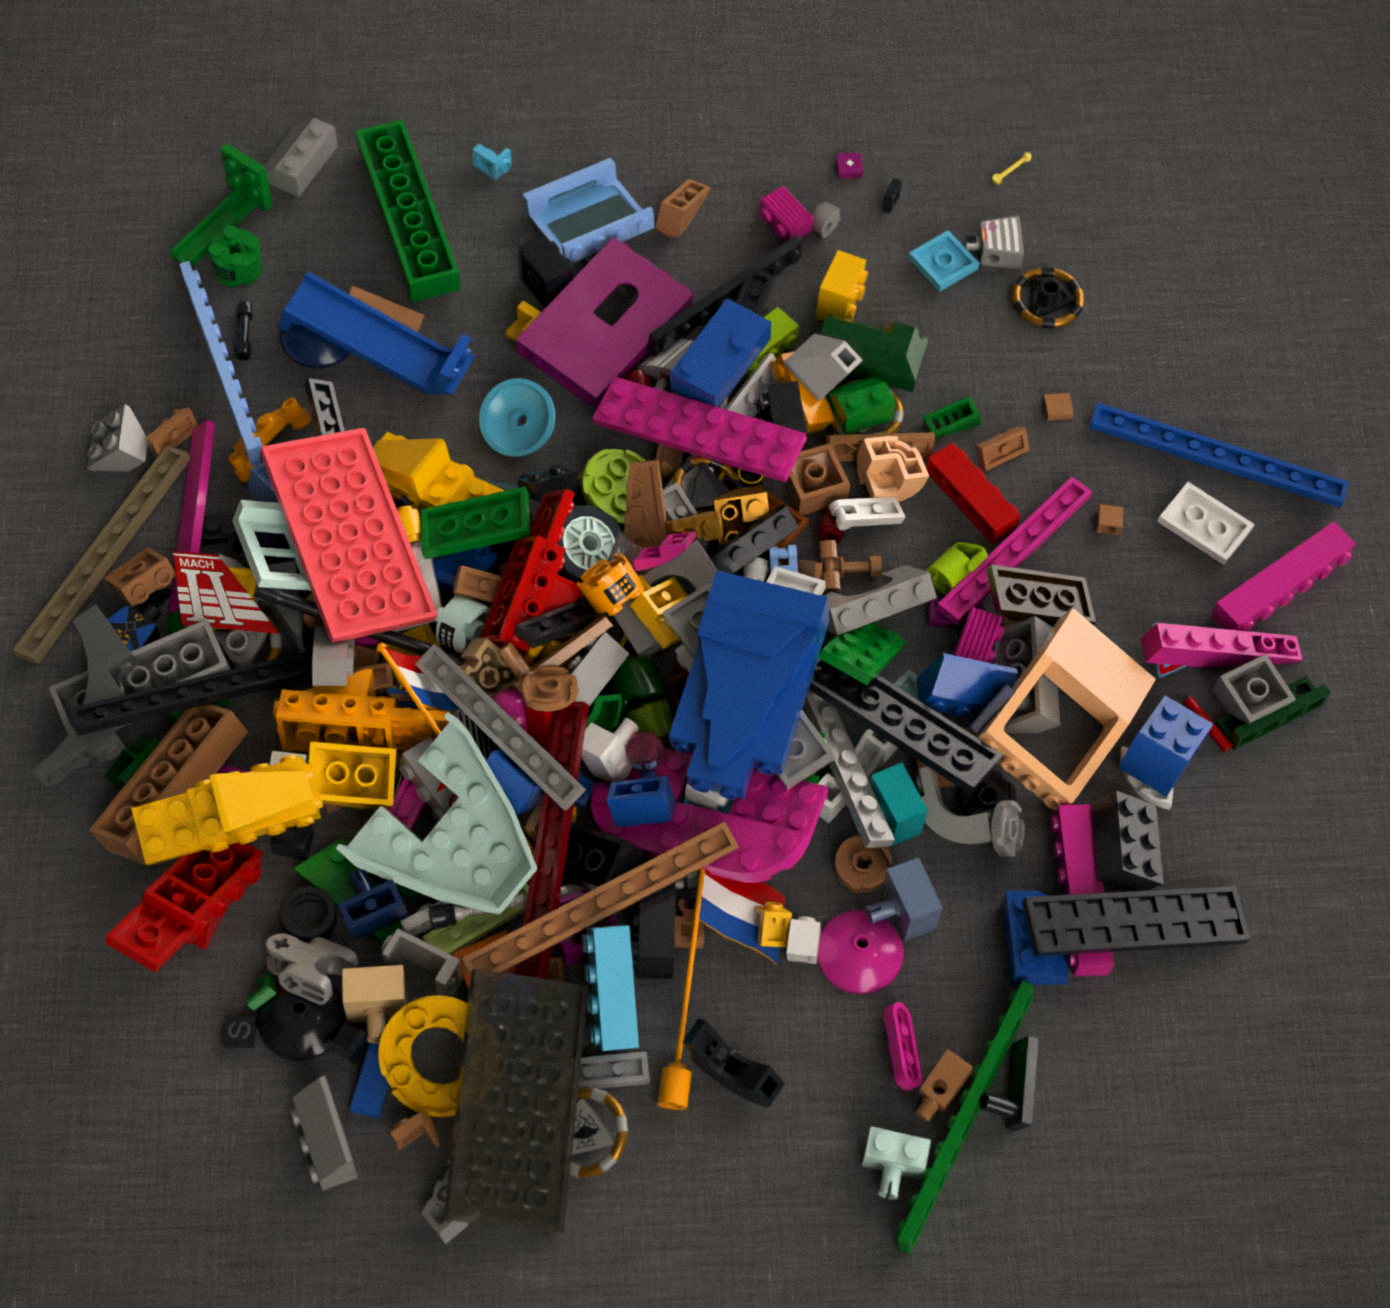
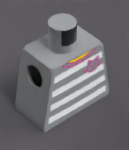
M1013 216L982 221L979 226L978 235L965 236L964 247L968 251H979V259L982 265L1020 269L1024 257L1020 217Z

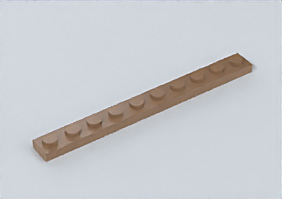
M723 822L463 957L462 962L476 987L732 853L739 846L727 824Z

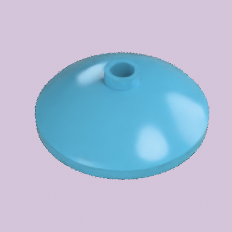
M514 378L503 381L487 394L481 405L479 414L481 433L487 444L500 454L509 457H524L533 454L544 446L553 432L555 425L553 401L543 387L531 380ZM525 416L526 423L521 425L520 420Z

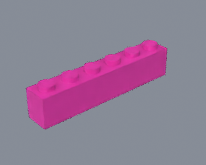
M1333 521L1216 603L1211 616L1223 629L1250 631L1255 626L1256 621L1259 619L1264 621L1274 613L1275 608L1279 605L1284 607L1294 599V595L1299 591L1305 593L1313 586L1315 580L1318 578L1321 580L1325 579L1338 564L1340 566L1345 565L1352 558L1351 552L1356 543Z
M1092 804L1059 805L1055 816H1051V831L1056 833L1057 842L1054 843L1055 859L1060 861V868L1057 870L1058 884L1063 885L1064 895L1104 893L1103 883L1098 881ZM1112 952L1067 955L1068 965L1073 966L1074 976L1109 975L1114 966Z

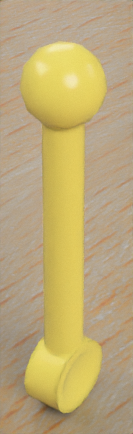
M1028 152L1024 153L1021 159L1001 174H994L992 182L1000 184L1003 177L1022 163L1029 162L1032 158L1031 154Z

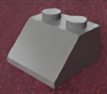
M1266 654L1220 676L1212 688L1225 711L1247 724L1296 700Z

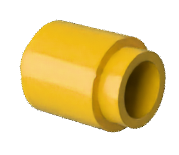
M412 506L397 508L410 545L422 542L421 520L418 510L412 509Z

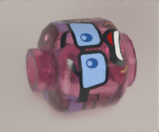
M639 732L633 735L627 742L626 755L635 771L639 773L646 771L647 774L648 770L655 772L663 766L666 755L663 744L657 735L652 732Z

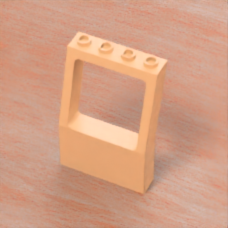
M1071 609L1058 619L1031 663L1012 687L1015 691L1013 695L976 737L1002 753L1003 756L999 763L1002 768L1019 780L1026 789L1039 797L1047 807L1056 812L1059 805H1071L1130 724L1156 679L1075 609ZM1042 674L1103 725L1102 733L1066 783L1004 732L1005 724Z

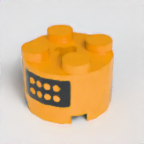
M622 553L613 554L614 560L608 563L605 558L600 560L580 577L583 583L577 582V586L596 613L607 612L609 616H612L623 608L622 603L629 598H636L644 591L641 579Z

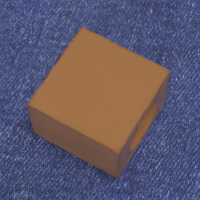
M1100 504L1097 511L1096 533L1120 535L1123 528L1124 507Z

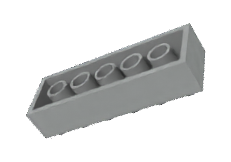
M205 619L132 651L131 653L138 666L129 675L119 677L115 681L126 695L231 669L208 619ZM88 671L49 687L67 734L72 728L67 717V708L83 705L87 689ZM129 724L113 727L115 731Z

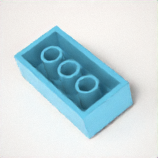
M617 925L586 928V934L582 935L583 953H588L589 964L584 965L585 982L590 983L591 994L586 995L587 1011L593 1014V1025H589L590 1043H594L595 1048L602 1051L639 1048L630 926Z

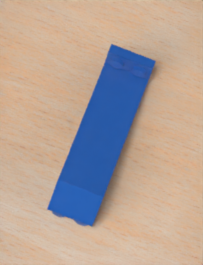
M310 272L306 273L305 278L293 297L283 309L278 326L288 332L292 324L296 326L300 324L424 394L453 395L475 355L470 353L471 349L468 348L472 338L462 333L454 348L443 347Z

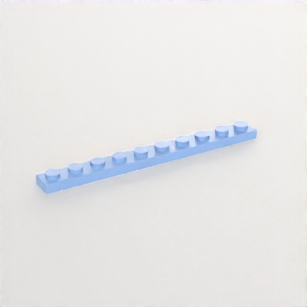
M189 261L179 263L185 287L251 467L261 464L259 453L262 443L259 436H253V433H256L255 424L252 417H246V414L249 413L245 398H239L242 390L238 379H232V376H235V371L231 360H225L226 357H229L225 343H219L218 339L222 338L218 324L212 325L211 321L215 320L210 305L205 306V303H208L204 287H198V285H202L198 270L193 271Z

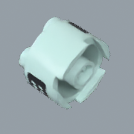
M455 594L445 608L440 607L437 610L435 641L457 653L463 654L472 639L480 638L490 608L472 598Z

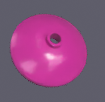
M861 910L839 914L824 926L820 934L817 962L823 975L837 988L853 994H870L884 989L896 978L903 963L904 951L901 938L890 922L883 919L871 924L869 922L871 916L867 917L866 912ZM863 941L867 946L861 948L857 945V942Z

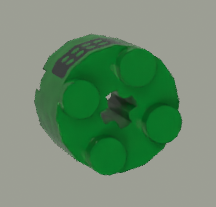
M229 225L212 239L208 252L214 275L219 282L226 286L238 287V284L246 283L250 285L260 277L263 271V259L260 243L255 235L247 230Z

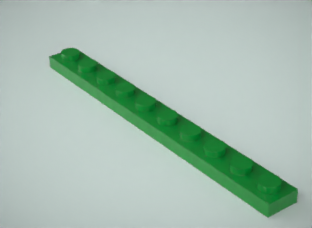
M1022 981L1018 990L1014 988L1008 1000L1010 1007L1007 1014L1002 1013L996 1025L998 1032L994 1039L990 1038L984 1050L986 1057L983 1063H978L973 1071L971 1079L974 1082L970 1090L965 1089L960 1098L959 1105L962 1107L958 1115L953 1114L947 1126L949 1134L945 1142L940 1140L934 1153L936 1158L932 1168L929 1166L926 1168L921 1180L923 1187L920 1193H915L910 1201L908 1210L911 1212L907 1220H902L896 1230L895 1237L898 1238L900 1251L910 1255L979 1113L980 1098L983 1093L989 1092L1034 998L1033 984Z

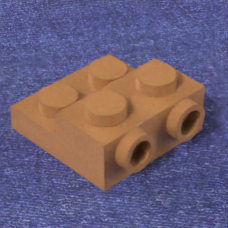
M147 547L104 576L103 579L108 587L115 590L125 603L134 606L144 603L154 591L167 587L171 580L176 577V572L166 557Z

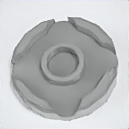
M1012 800L1000 801L994 809L992 817V842L995 851L1001 857L1016 856L1015 852H1019L1024 840L1025 824L1022 819H1019L1018 814L1022 813V810L1018 803Z

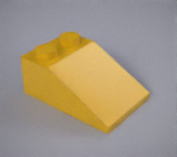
M320 742L309 743L308 763L312 764L316 780L312 781L314 792L319 791L322 803L378 810L380 806L388 810L393 806L396 749Z

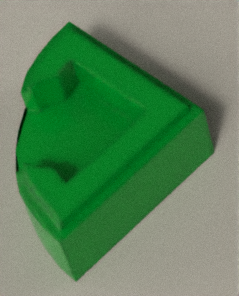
M269 971L257 980L260 985L254 994L249 993L247 1005L253 1011L277 994L275 977Z

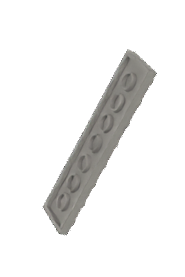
M709 583L662 613L663 618L693 659L699 645L697 634L711 589ZM801 711L782 774L775 773L787 790L835 760V754L803 711Z

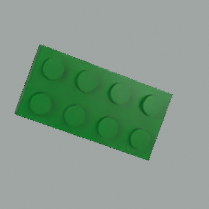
M526 487L421 509L422 555L425 559L530 537L529 492Z
M874 621L836 636L822 649L819 659L868 685L904 650L907 641L901 639L898 633L878 626Z

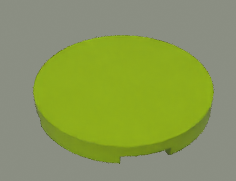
M604 449L596 453L585 465L581 476V489L587 504L594 508L602 509L603 512L613 517L612 519L616 523L624 525L630 463L646 460L628 449Z

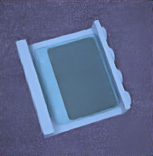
M611 158L523 194L524 208L527 216L541 234H545L550 241H554L557 244L562 256L568 258L572 263L599 252L613 237L623 242L655 228L653 208L650 206L646 209H641L616 178L615 163Z

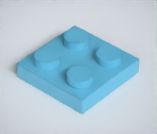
M949 230L909 252L908 257L939 292L979 268V262Z

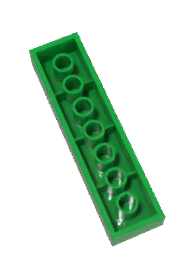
M404 120L356 130L358 153L411 302L460 291L459 270Z

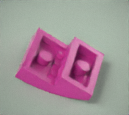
M696 533L669 534L659 547L643 548L633 560L635 571L659 566L679 556L696 538Z

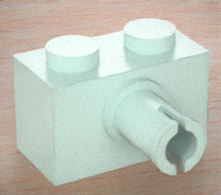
M870 1127L862 1166L883 1171L878 1192L879 1196L886 1198L888 1187L890 1186L888 1199H897L901 1175L921 1180L926 1168L931 1140Z

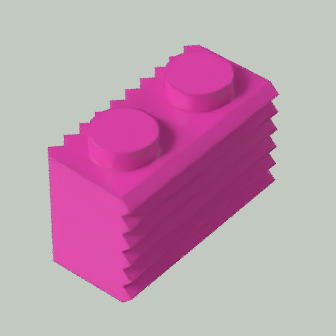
M784 186L760 199L759 216L764 223L768 222L774 228V232L779 239H784L787 242L795 236L801 238L813 231L812 224L814 218Z
M971 607L954 656L993 664L996 651L992 650L994 642L1001 641L1005 626L1001 625L1003 617Z

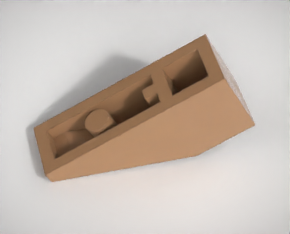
M691 179L686 180L662 201L655 229L661 231L667 237L678 238L687 230L709 194L711 187Z

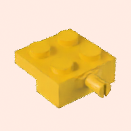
M641 575L639 578L642 581L641 585L644 591L629 606L651 632L654 639L665 649L680 640L663 618L662 613L686 598L688 594L674 577L655 587H651L643 575Z

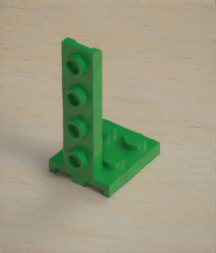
M228 143L220 151L227 186L232 192L170 251L172 259L178 263L189 261L191 268L208 253V247L212 239L222 232L226 226H236L256 206L265 212L272 207L266 167Z

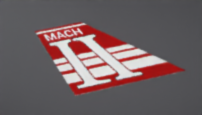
M173 551L182 625L191 626L208 619L212 628L279 634L218 555Z

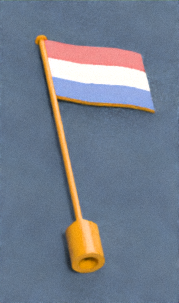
M384 643L379 644L376 648L377 652L382 653L438 736L441 730L426 708L450 713L457 709L462 710L415 665L421 658L420 656L405 655L387 649V645ZM525 836L529 849L533 854L535 852V849Z
M703 868L699 871L675 1062L669 1063L668 1067H663L661 1072L657 1105L662 1108L685 1110L688 1106L692 1072L686 1069L685 1064L681 1063L682 1041L685 1034L699 921L723 937L759 952L776 966L778 965L780 947H766L757 944L760 915L755 912V907L765 906V902H778L783 904V908L785 906V897L766 883L735 881L711 875L707 869Z

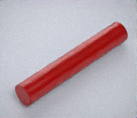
M1192 696L1183 702L1189 710L1213 723L1209 735L1224 752L1233 746Z

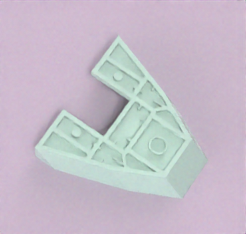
M446 713L444 718L449 723L419 758L418 762L459 797L423 841L385 807L380 806L348 846L339 844L336 849L356 867L387 880L393 879L397 884L436 900L500 915L538 868L515 811L474 739L457 717Z

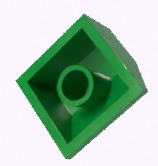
M875 377L834 388L825 395L844 435L893 420L896 401L886 382Z

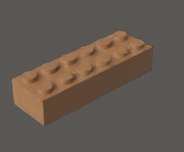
M211 704L186 709L89 831L107 851L144 865L145 860L131 808L186 793L188 789L194 788L196 782L210 780L209 776L217 773L232 752L240 745L248 731L230 710Z

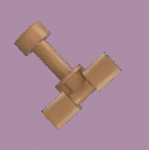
M820 541L819 557L820 563L824 565L822 580L825 581L826 585L823 595L831 592L840 594V578H844V573L869 572V577H881L882 562L880 555L869 556L868 561L844 562L843 557H837L836 541Z

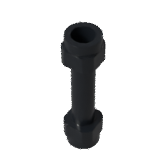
M241 301L236 307V315L239 320L238 341L235 343V357L238 360L246 361L251 358L252 347L249 342V322L253 319V305L250 302Z

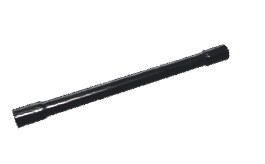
M258 586L255 588L253 597L275 605H282L322 620L315 602L287 593L280 588ZM392 630L368 635V637L423 656L432 646ZM440 648L457 665L465 663L466 660L461 657L462 654Z

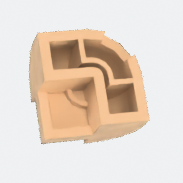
M898 436L866 438L859 448L857 455L858 478L860 485L866 484L871 498L896 497L898 502L903 501L918 493L929 477L917 448H911L906 443L899 441Z

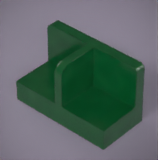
M141 736L129 749L126 747L121 750L122 757L106 772V779L122 790L161 740L155 737L151 741L145 736Z

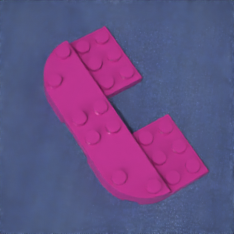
M632 741L630 745L626 744L625 751L632 762H639L635 764L644 765L650 763L644 762V760L654 761L661 755L657 767L651 770H654L658 777L667 776L676 802L672 820L663 823L640 824L633 827H616L607 803L611 784L602 779L600 783L594 782L591 793V810L601 832L631 842L645 851L643 858L651 860L725 822L739 848L703 867V869H707L711 875L753 883L772 879L771 875L785 868L788 871L800 860L810 843L827 797L828 789L823 785L801 781L787 790L776 774L766 775L754 769L745 800L736 798L733 801L729 814L681 803L688 784L686 774L693 755L639 742L634 743ZM633 767L629 776L623 781L640 779L641 773L639 771L644 770H638Z

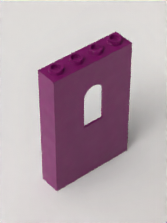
M613 237L516 339V353L597 410L614 376L625 379L650 353L647 350L649 334L692 306L693 293L686 285L679 284L673 280L666 271L659 270L652 265L645 256H639L632 251L628 244L620 242ZM623 284L632 285L637 289L639 297L612 327L593 314L618 286Z

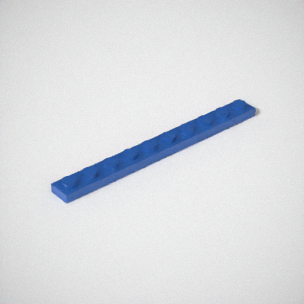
M1097 403L1089 429L1339 508L1344 503L1349 481L1101 403Z

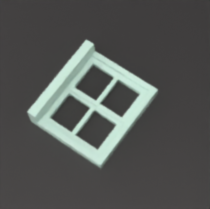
M240 500L232 522L257 586L311 590L279 503ZM254 532L285 534L290 549L260 547ZM264 556L294 558L300 574L270 572Z

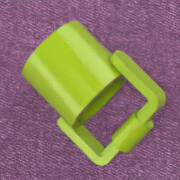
M958 542L951 548H948L926 571L930 572L933 586L941 593L947 595L970 572L974 571L988 555L982 546ZM964 553H966V554H971V555H975V556H973V557L969 560V558H968Z

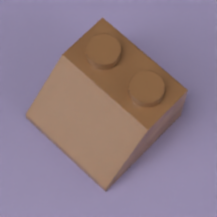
M831 443L801 451L786 481L789 498L795 510L802 515L826 509L833 501L848 499L850 483Z

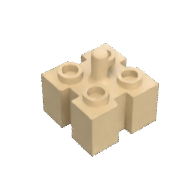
M487 638L472 639L461 655L466 660L465 663L458 666L491 698L499 691L517 689L512 682L516 676L505 661L500 658L497 652L499 648Z

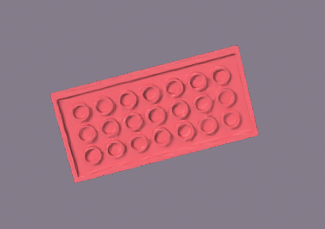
M360 428L262 446L260 450L261 457L331 644L435 621L438 614L366 429Z

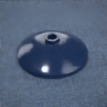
M292 324L288 332L280 329V341L283 351L293 362L301 366L317 369L327 368L342 362L351 354L300 324L297 326Z

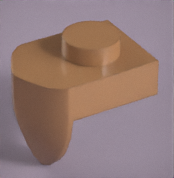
M661 444L658 445L655 460H659L660 473L663 480L670 481L673 478L677 468L684 462L686 452Z
M426 1112L417 1113L410 1119L404 1118L394 1125L393 1131L390 1132L391 1140L398 1151L423 1134L426 1135L436 1148L440 1146L437 1129Z

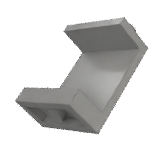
M398 928L393 936L389 935L384 941L381 951L383 952L385 966L399 965L402 959L406 958L437 974L435 978L437 996L454 997L463 982L459 959Z

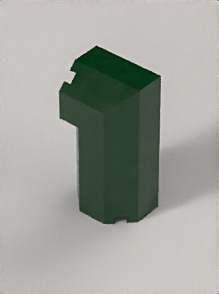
M830 313L826 316L820 335L846 341L862 359L848 375L862 379L875 377L886 382L887 386L913 393L928 345V339L924 336L922 340L918 336L920 331L916 327L893 322L889 324L888 328L884 329V325L878 327Z

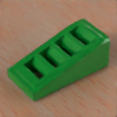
M970 395L922 416L929 432L934 433L935 439L982 424L981 417ZM967 411L969 416L964 417L962 412ZM957 414L960 420L955 421L953 415ZM944 417H947L950 422L947 426L943 420ZM934 420H938L941 426L940 429H936L933 423Z

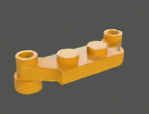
M289 398L282 404V408L258 418L255 424L256 433H253V436H259L262 446H266L288 423H290L293 429L298 430L305 427L311 421V417L305 408H301L295 398ZM240 437L239 441L233 446L235 451L228 459L235 468V474L241 482H248L251 468L255 466L251 467Z

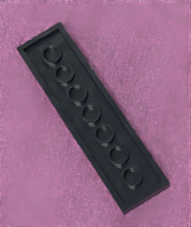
M823 640V644H822L820 653H821L822 649H823L827 644H829L828 642H826V641ZM818 657L808 690L969 794H972L1001 762L1002 753L881 676L877 675L868 685H865Z

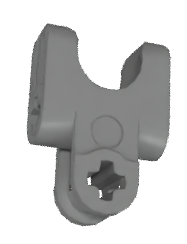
M275 934L268 938L266 942V950L270 954L267 958L268 971L279 975V982L285 990L316 1004H324L332 996V985L330 979L325 975L335 974L342 977V969L358 968L359 965L357 956L351 949L321 937H315L309 943H305L288 934Z

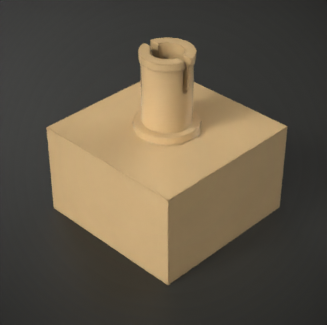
M403 965L342 969L343 1005L348 1024L367 1022V1042L380 1043V1038L385 1029V1021H389L407 1004V984Z

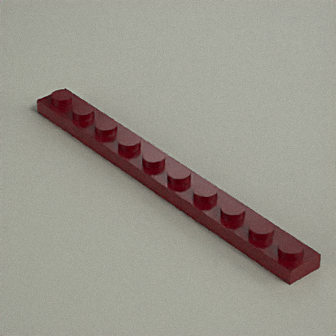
M574 701L568 707L557 710L550 755L578 781L589 705L586 702ZM545 791L534 852V861L538 869L530 877L523 926L556 910L559 904L574 803L565 811ZM552 947L516 965L515 979L534 989L545 990Z

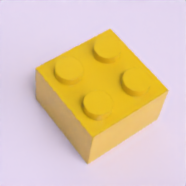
M840 250L837 251L819 289L816 319L825 321L829 313L853 319L857 309L855 303L857 300H862L866 289L864 284L868 271H865V259Z

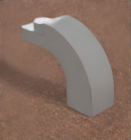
M928 766L919 768L920 775L917 776V783L920 792L925 794L921 798L928 809L925 823L935 833L953 842L968 845L992 843L991 813L985 812L971 816H958L952 813L942 800L936 772Z

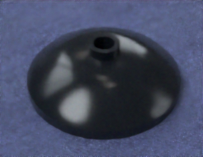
M279 981L276 983L277 994L258 1007L257 1010L259 1034L265 1045L273 1053L289 1060L303 1061L319 1057L330 1050L325 1045L327 1039L333 1042L344 1022H347L343 997L332 983V996L324 1004H316L290 993L281 986ZM299 1006L305 1007L302 1013L294 1012Z

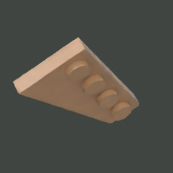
M659 460L630 463L626 496L627 507L624 516V541L626 545L625 557L634 570L633 560L643 548L659 547L667 537L665 525L667 518ZM655 567L649 568V569H645V570H638V571H635V572L637 573V572L651 571V570L654 569Z

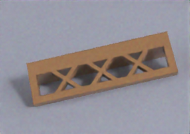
M934 433L826 435L825 443H831L839 462L857 461L858 451L864 439L898 436L899 441L906 443L911 448L916 447L922 459H928L933 454L935 435Z

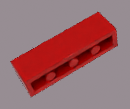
M952 442L928 457L926 466L928 475L992 545L1017 529L1020 519L1017 508L1013 504L1008 503L1002 496L999 488L992 485L985 478L983 471L979 467L974 466L964 450L959 449Z

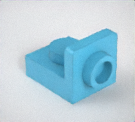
M477 144L472 149L473 166L494 180L510 170L512 165L511 150L508 148L498 156L494 151L485 148L481 144Z

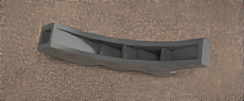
M94 605L72 620L82 637L87 655L88 682L83 705L125 695L115 680L129 675L138 666L132 653L99 607ZM72 727L67 737L56 750L32 770L47 788L50 785L60 783L74 769L84 767L95 755L102 764L105 761L116 758L121 750L126 747L113 728L77 736Z

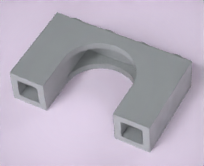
M696 540L679 556L656 566L648 573H640L638 576L643 575L651 587H655L674 577L677 582L688 583L695 587L696 590H699L708 583L712 586L716 571L718 570L704 548ZM629 598L622 603L623 608L614 614V617L637 654L649 658L663 648L629 606L636 598Z
M904 565L882 573L884 586L876 590L852 596H843L834 592L823 595L828 597L830 621L827 631L840 635L937 598L930 572Z

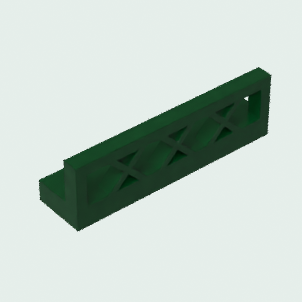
M1305 676L1287 685L1293 695H1295V690L1302 686L1308 691L1299 697H1295V702L1250 724L1229 714L1217 720L1216 726L1233 745L1232 749L1236 750L1323 706L1331 694L1330 690L1325 684L1316 688L1308 676ZM1233 721L1244 725L1231 732L1226 724Z

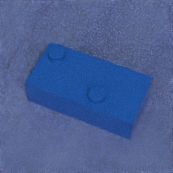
M727 298L670 372V389L683 397L720 408L770 341L771 321Z

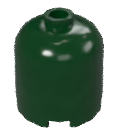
M628 656L609 680L612 695L621 694L622 696L620 720L628 718L637 726H642L654 722L653 717L662 711L666 715L672 707V698L659 667L652 659L646 656Z

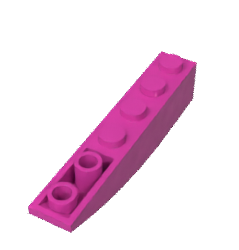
M1156 623L1141 638L1146 663L1184 665L1189 667H1240L1265 654L1273 665L1302 661L1297 636Z

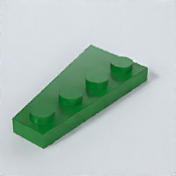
M343 837L294 867V872L302 879L304 878L312 887H317L327 892L339 910V903L357 895L352 882L349 880V875L355 871L358 880L361 881L358 873L360 868L356 867L336 849L339 844L348 846ZM367 872V875L372 883L373 888L378 886L373 880V878L370 876V874ZM401 920L370 935L383 945L389 935L393 936L397 928L402 930Z

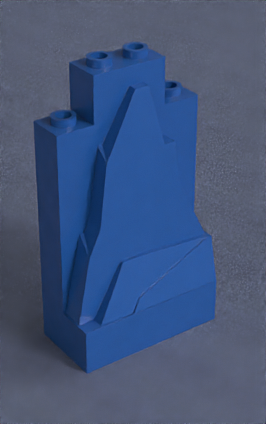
M716 571L697 634L699 645L669 734L671 747H674L676 751L684 754L694 752L686 774L688 784L694 790L707 793L710 790L719 793L720 796L726 799L736 800V798H741L745 800L754 768H757L759 772L766 775L783 773L830 621L828 597Z

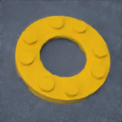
M426 996L403 1006L387 1023L380 1038L378 1050L380 1070L382 1076L385 1075L387 1082L392 1088L393 1095L408 1108L418 1113L426 1112L429 1116L434 1117L458 1115L460 1112L477 1105L491 1089L499 1069L498 1042L488 1021L471 1005L448 996ZM432 1027L447 1028L462 1039V1043L468 1052V1065L463 1075L456 1081L446 1084L434 1083L422 1077L416 1070L411 1057L412 1044L416 1036L423 1030Z

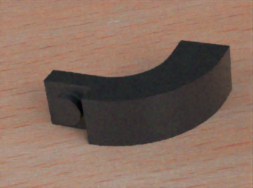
M698 1018L682 1041L692 1053L690 1059L717 1083L750 1102L769 1108L785 1084L769 1065L750 1060L731 1048L706 1020Z

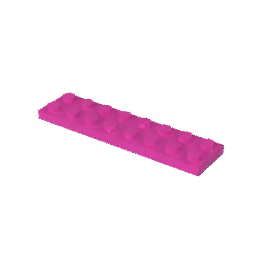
M615 376L592 418L595 425L782 482L787 481L807 439L806 433Z

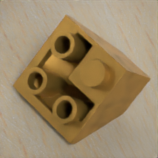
M761 485L734 489L713 499L714 511H717L721 538H718L719 547L769 514L767 492Z

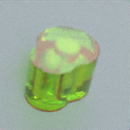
M666 697L651 701L627 712L628 718L639 728L635 735L637 733L642 734L641 732L645 734L651 732V734L653 733L660 737L671 731L674 717ZM647 736V739H646V740H642V741H645V742H646V741H649V740H652V739H649L648 736Z

